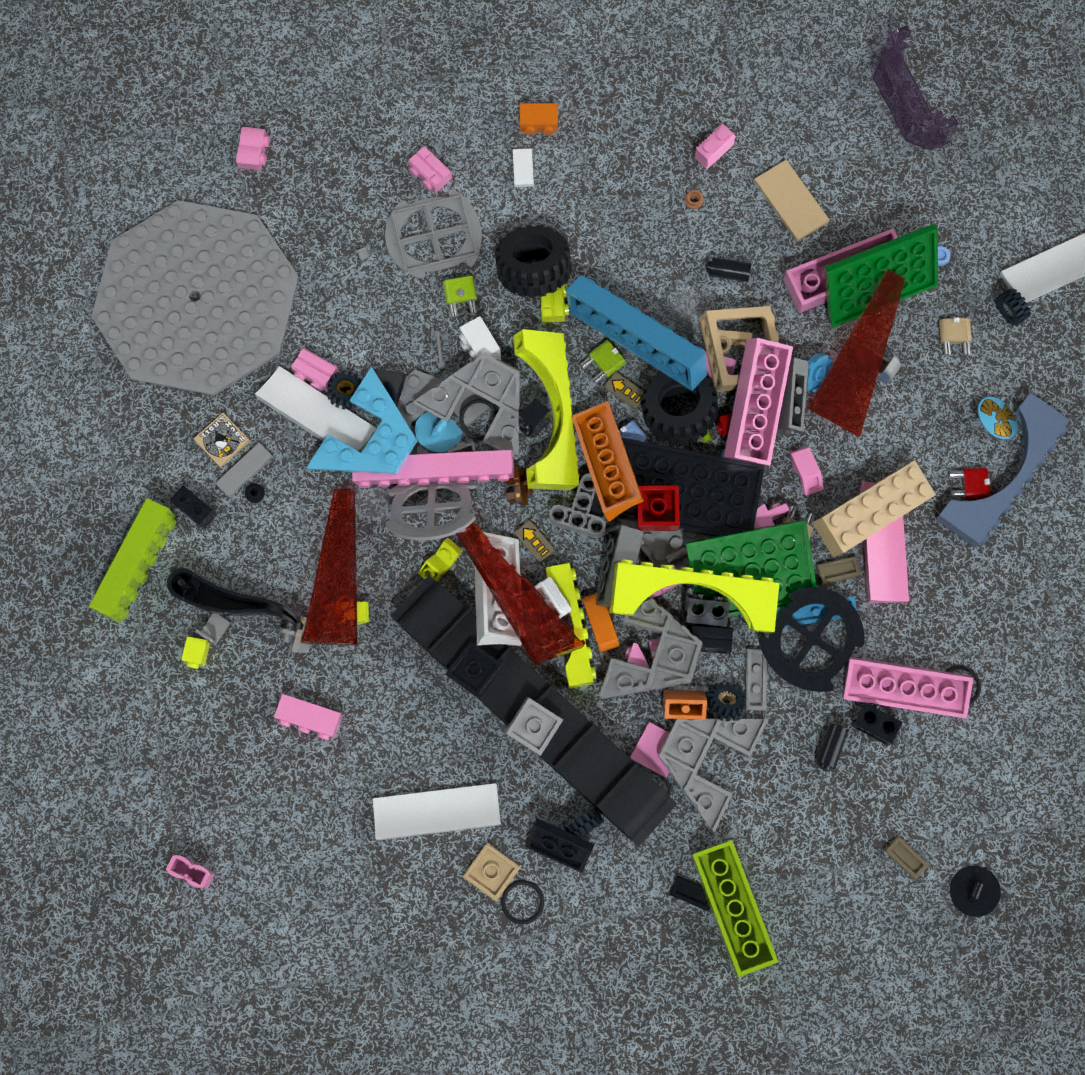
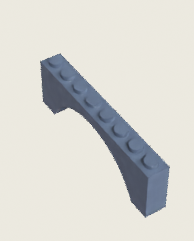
M1031 392L1015 411L1023 432L1024 452L1018 472L1010 484L1000 492L985 499L976 501L950 500L936 518L937 521L975 548L979 544L982 546L990 537L987 534L991 528L995 530L1001 522L999 519L1002 513L1006 514L1012 507L1011 500L1013 498L1017 499L1024 490L1021 488L1025 482L1029 483L1034 477L1035 473H1033V470L1036 467L1040 468L1045 462L1046 458L1044 455L1046 452L1051 453L1058 444L1055 442L1057 437L1062 438L1069 429L1066 427L1070 421L1068 418Z

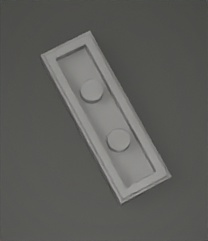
M258 443L215 484L231 498L273 456Z
M746 649L745 710L766 711L767 661L761 649Z

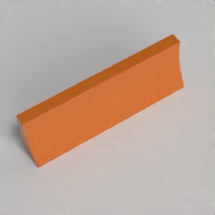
M606 401L571 417L603 514L610 522L620 513L643 502V498L610 403Z

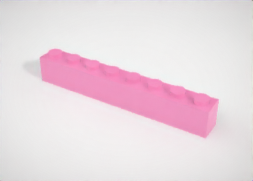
M512 450L408 455L396 475L358 472L352 473V481L359 488H369L370 485L389 487L390 484L409 486L410 483L429 485L430 482L449 484V481L469 483V480L489 482V479L509 481V478H514V454Z

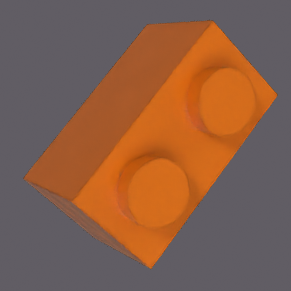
M520 103V132L526 135H532L535 132L551 135L554 132H558V103Z
M663 690L662 711L664 719L706 720L707 698L704 691Z

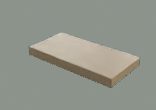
M787 160L754 179L755 184L797 242L829 223V218Z

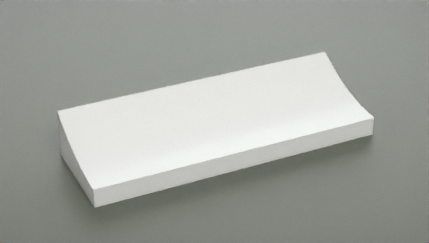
M1085 233L1001 271L1000 275L1008 289H1016L1017 293L1020 292L1021 297L1026 299L1025 302H1029L1084 277Z
M280 366L255 393L258 400L320 440L324 441L329 434L360 453L377 429L346 408L343 410L341 405L339 408H336V403L332 405L326 395Z
M480 532L474 542L477 645L507 644L521 646L523 643L519 539Z
M496 783L373 798L376 840L501 825Z

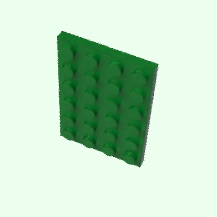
M931 224L825 266L828 320L831 327H837L937 287L938 228L936 225Z
M806 520L685 542L689 568H693V572L701 573V570L714 571L713 575L720 576L721 572L733 573V577L741 578V575L754 576L753 580L760 581L762 577L772 578L773 582L779 583L777 607L787 606L792 601L789 599V594L792 591L817 587ZM692 584L693 592L704 593L706 597H712L713 594L722 595L710 588ZM727 599L730 602L728 617L742 615L738 608ZM695 603L697 611H699L701 609V603ZM714 606L712 613L718 614L721 611V606Z

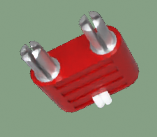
M962 468V471H949L950 478H962L963 490H951L950 497L985 499L990 496V480L987 468Z

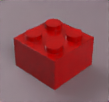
M638 486L643 502L637 504V530L678 531L680 526L679 486Z

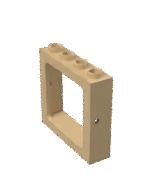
M771 306L705 311L699 318L712 380L717 392L736 391L740 374L729 375L727 372L716 321L760 317L765 340L779 343V334L775 328V317L771 311Z

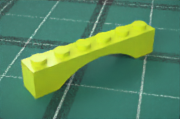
M570 563L546 567L547 578L551 577L553 582L557 584L559 591L572 609L569 615L574 630V646L565 666L569 689L592 685L593 679H596V672L594 666L590 667L589 659H592V652L590 647H586L585 639H588V632L586 627H582L581 620L584 619V612L582 607H578L577 600H580L579 588L574 587L573 581L577 580L575 569H571Z

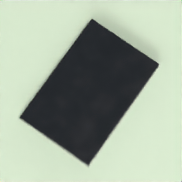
M537 818L525 847L582 873L595 844Z

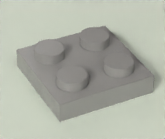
M527 697L504 733L541 756L563 719Z

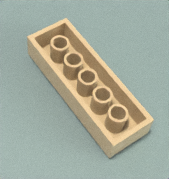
M914 460L812 523L831 555L836 557L936 494Z

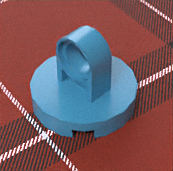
M817 353L810 360L802 358V360L809 362L807 390L815 393L826 386L823 383L826 378L830 379L833 370V361L828 358V355Z

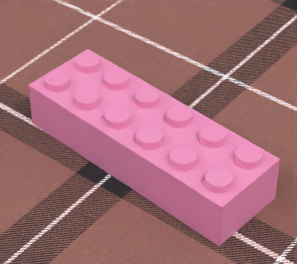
M894 229L787 270L783 280L798 312H804L827 302L825 266L898 238Z
M760 338L746 340L724 454L725 458L770 466L791 361L792 346Z

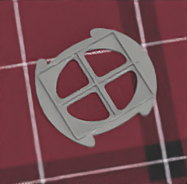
M450 189L449 197L427 198L408 204L405 200L401 201L388 218L385 240L388 252L398 267L414 277L424 278L426 276L425 272L448 269L466 261L469 267L474 266L481 249L482 231L478 215L473 206L461 193L455 189ZM431 208H448L456 212L463 222L459 225L436 229ZM419 210L424 211L428 231L422 234L402 237L401 228L404 222L413 213ZM464 231L466 233V240L462 248L448 259L443 258L438 241L439 237ZM429 239L432 241L436 260L434 262H423L414 259L406 253L404 246Z
M469 480V483L449 481V484L430 482L429 485H418V483H410L409 486L397 485L388 491L389 496L394 497L391 505V520L385 523L386 528L395 534L397 538L418 541L436 540L465 532L466 527L475 520V514L471 513L472 500L469 489L476 488V483ZM450 489L457 493L461 500L458 502L435 503L436 490ZM428 490L427 504L402 506L405 500L412 494ZM460 510L458 515L450 522L442 526H434L435 512ZM427 513V523L423 528L413 527L407 524L401 515Z

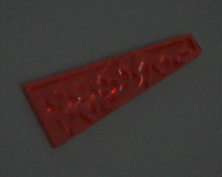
M889 269L808 407V410L857 437H860L906 280Z
M340 488L333 491L302 642L306 644L357 646L355 491L351 488Z
M474 522L466 527L465 532L456 533L535 665L584 647L585 641H580L572 632L574 629L570 625L567 626L559 618L560 614L546 604L545 598L526 578L523 579L515 571L516 567L513 564L510 565L502 557L503 553L489 543L488 537Z

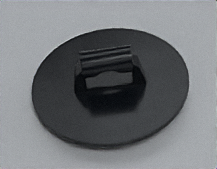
M968 866L962 868L954 875L950 884V897L960 912L972 917H981L991 913L997 907L1001 897V888L992 872L980 866Z

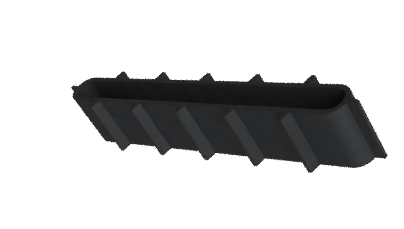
M430 575L391 614V617L447 671L470 641L477 645L476 616ZM506 644L477 645L504 665L479 700L506 726L510 725L527 697L563 719L540 757L619 831L639 847L677 803L636 762L631 760L606 737L594 723H591L556 691L554 686L549 684L518 656L510 646Z

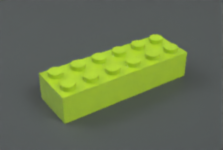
M146 498L89 605L96 613L119 624L121 620L124 621L129 614L128 607L131 602L134 603L139 594L137 590L140 584L143 585L146 582L149 567L155 565L158 558L156 555L158 550L165 546L167 533L172 531L176 525V516L169 508Z
M730 840L692 854L691 858L736 977H741L778 963L733 841Z

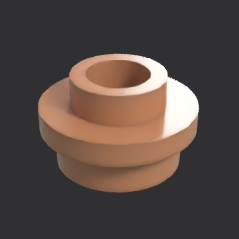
M697 190L689 191L684 199L686 206L690 209L700 208L704 201L702 193ZM696 198L698 201L694 203L690 199Z

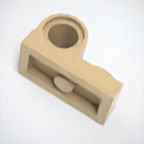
M718 330L720 342L725 346V349H722L724 357L728 354L731 344L736 348H745L746 340L752 338V333Z

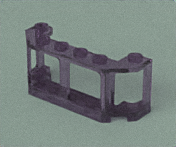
M906 25L889 32L873 74V79L905 141L932 151L949 143L958 125V121L954 115L950 119H945L942 117V111L932 114L904 61V55L901 51L907 46L904 40L911 35ZM922 128L927 129L929 131L923 133Z

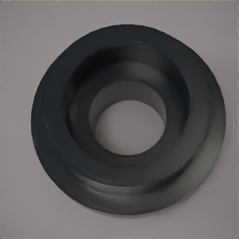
M250 484L245 489V497L251 503H259L265 497V490L260 484ZM253 490H258L256 496L251 495Z

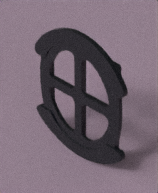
M808 587L792 591L789 594V599L792 601L777 618L775 632H771L768 638L763 635L758 638L760 649L774 672L791 685L815 692L832 691L834 686L829 681L844 667L855 647L861 648L864 646L865 635L861 618L847 599L832 590ZM811 604L825 605L828 611L812 632L792 618V615L804 606ZM834 615H839L842 618L846 629V640L842 651H837L820 638L821 633ZM786 625L791 626L806 637V643L792 662H788L785 659L781 649V635ZM813 645L819 646L834 657V663L824 670L806 673L799 669L800 663Z

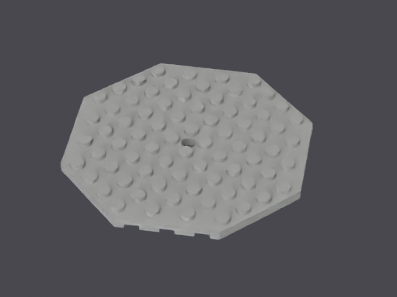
M177 200L111 241L91 317L133 381L214 396L281 354L299 276L258 215ZM192 293L201 294L198 301H191L190 297Z

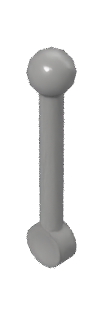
M436 330L434 336L437 338L438 368L444 369L446 365L443 362L440 339L442 332Z

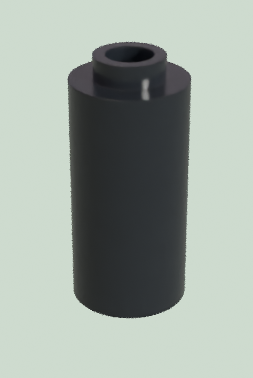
M712 257V261L708 260L706 272L710 273L709 277L748 282L751 263Z
M829 723L816 763L819 764L818 768L828 772L831 769H836L849 732L847 728Z

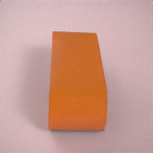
M597 593L582 597V603L585 605L589 623L592 625V631L598 643L600 653L620 647L608 609L596 605Z

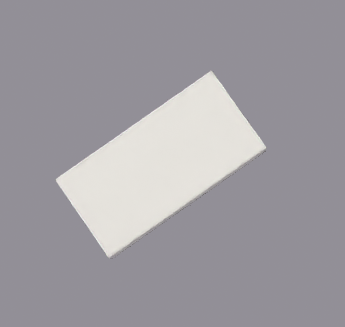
M532 148L513 149L515 187H534Z

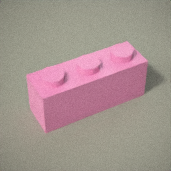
M282 694L274 718L279 720V725L290 728L292 724L298 726L297 730L309 734L310 731L318 733V738L328 741L329 737L335 739L343 715L339 712Z

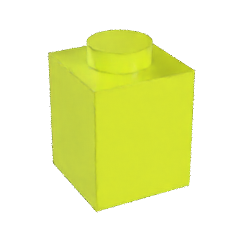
M187 636L181 659L184 663H187L186 667L198 669L199 666L205 667L210 643L207 640Z

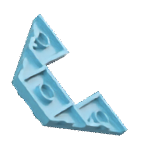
M370 368L351 397L350 402L382 420L362 453L328 434L308 464V470L351 473L370 472L373 474L386 473L396 475L417 443L416 437L373 368Z

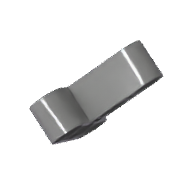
M588 473L582 476L572 508L562 505L553 506L549 511V520L556 527L592 538H600L605 533L606 523L601 517L590 514L596 490L595 487L586 488L584 486L586 481L593 482L591 474ZM584 499L589 504L586 507H581L578 501ZM560 512L564 517L556 520L553 518V514ZM574 518H580L583 521V523L579 526H575L572 523V520ZM599 524L602 530L595 532L591 529V526Z

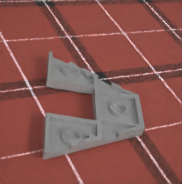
M484 352L413 401L415 405L448 422L466 388L500 407L482 442L497 450H512L514 459H519L520 371L494 356Z
M414 370L406 377L397 406L414 436L415 427L412 424L427 411L415 405L413 401L443 381L417 370ZM466 388L453 413L460 418L461 410L468 402L475 399H487ZM476 403L468 407L464 414V425L466 427L470 426L490 407L482 403ZM417 440L409 455L436 453L425 449Z
M648 597L641 603L633 615H625L623 623L662 634L652 667L649 669L611 658L599 695L600 699L691 683L702 648V641L693 636L685 626L678 623L653 598Z
M675 719L658 757L711 831L716 830L733 795L696 775L712 740L715 739L750 757L768 719H736L734 721L733 719L730 721H726V719H723V721L720 719Z

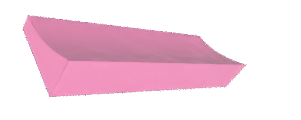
M863 481L860 485V493L875 483ZM902 516L864 540L867 603L909 602L904 520Z
M850 657L847 663L843 699L967 718L974 678L966 674Z

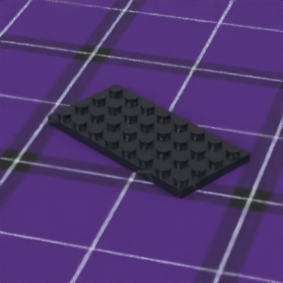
M622 438L638 486H679L680 526L678 530L716 537L754 529L765 465ZM595 493L592 513L604 515L597 493ZM637 504L620 513L615 518L637 522Z

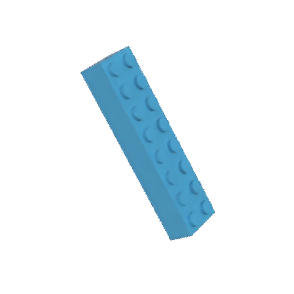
M580 275L566 289L570 314L689 390L693 391L707 376L706 352L700 346L691 344L684 336L675 334L669 327L659 324L653 317L643 314L637 307L630 306L623 298L611 294L607 288H602L592 279H587Z

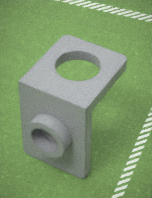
M461 442L456 444L455 448L449 449L448 453L469 450L476 452L473 442L468 444Z
M213 613L202 630L196 629L195 632L216 646L229 627L230 622L220 615Z

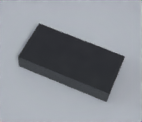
M677 875L669 895L708 912L710 905L703 887Z

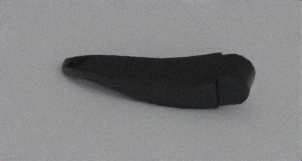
M187 568L174 570L167 579V588L170 594L203 611L238 617L256 615L276 616L290 622L298 630L303 629L302 621L286 606L273 600L240 594L216 586Z

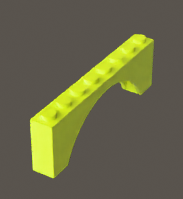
M522 329L513 335L515 355L524 360L537 373L547 390L553 412V431L550 443L543 456L526 469L527 485L529 489L571 490L579 486L580 476L578 474V457L575 448L576 437L571 417L572 399L569 390L570 380L567 371L568 361L566 360L564 333Z
M621 560V563L614 565L609 613L633 615L641 603L656 591L670 585L695 584L717 591L729 599L743 615L749 630L767 633L775 632L779 583L773 582L772 578L762 577L761 581L753 580L754 576L741 575V578L733 577V573L721 572L720 576L713 575L714 571L701 570V573L693 572V568L681 567V570H673L671 565H661V568L653 567V563L648 562L634 565L631 560Z

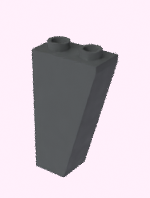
M795 357L791 358L775 439L781 438L782 435L795 436V433L804 431L808 361Z

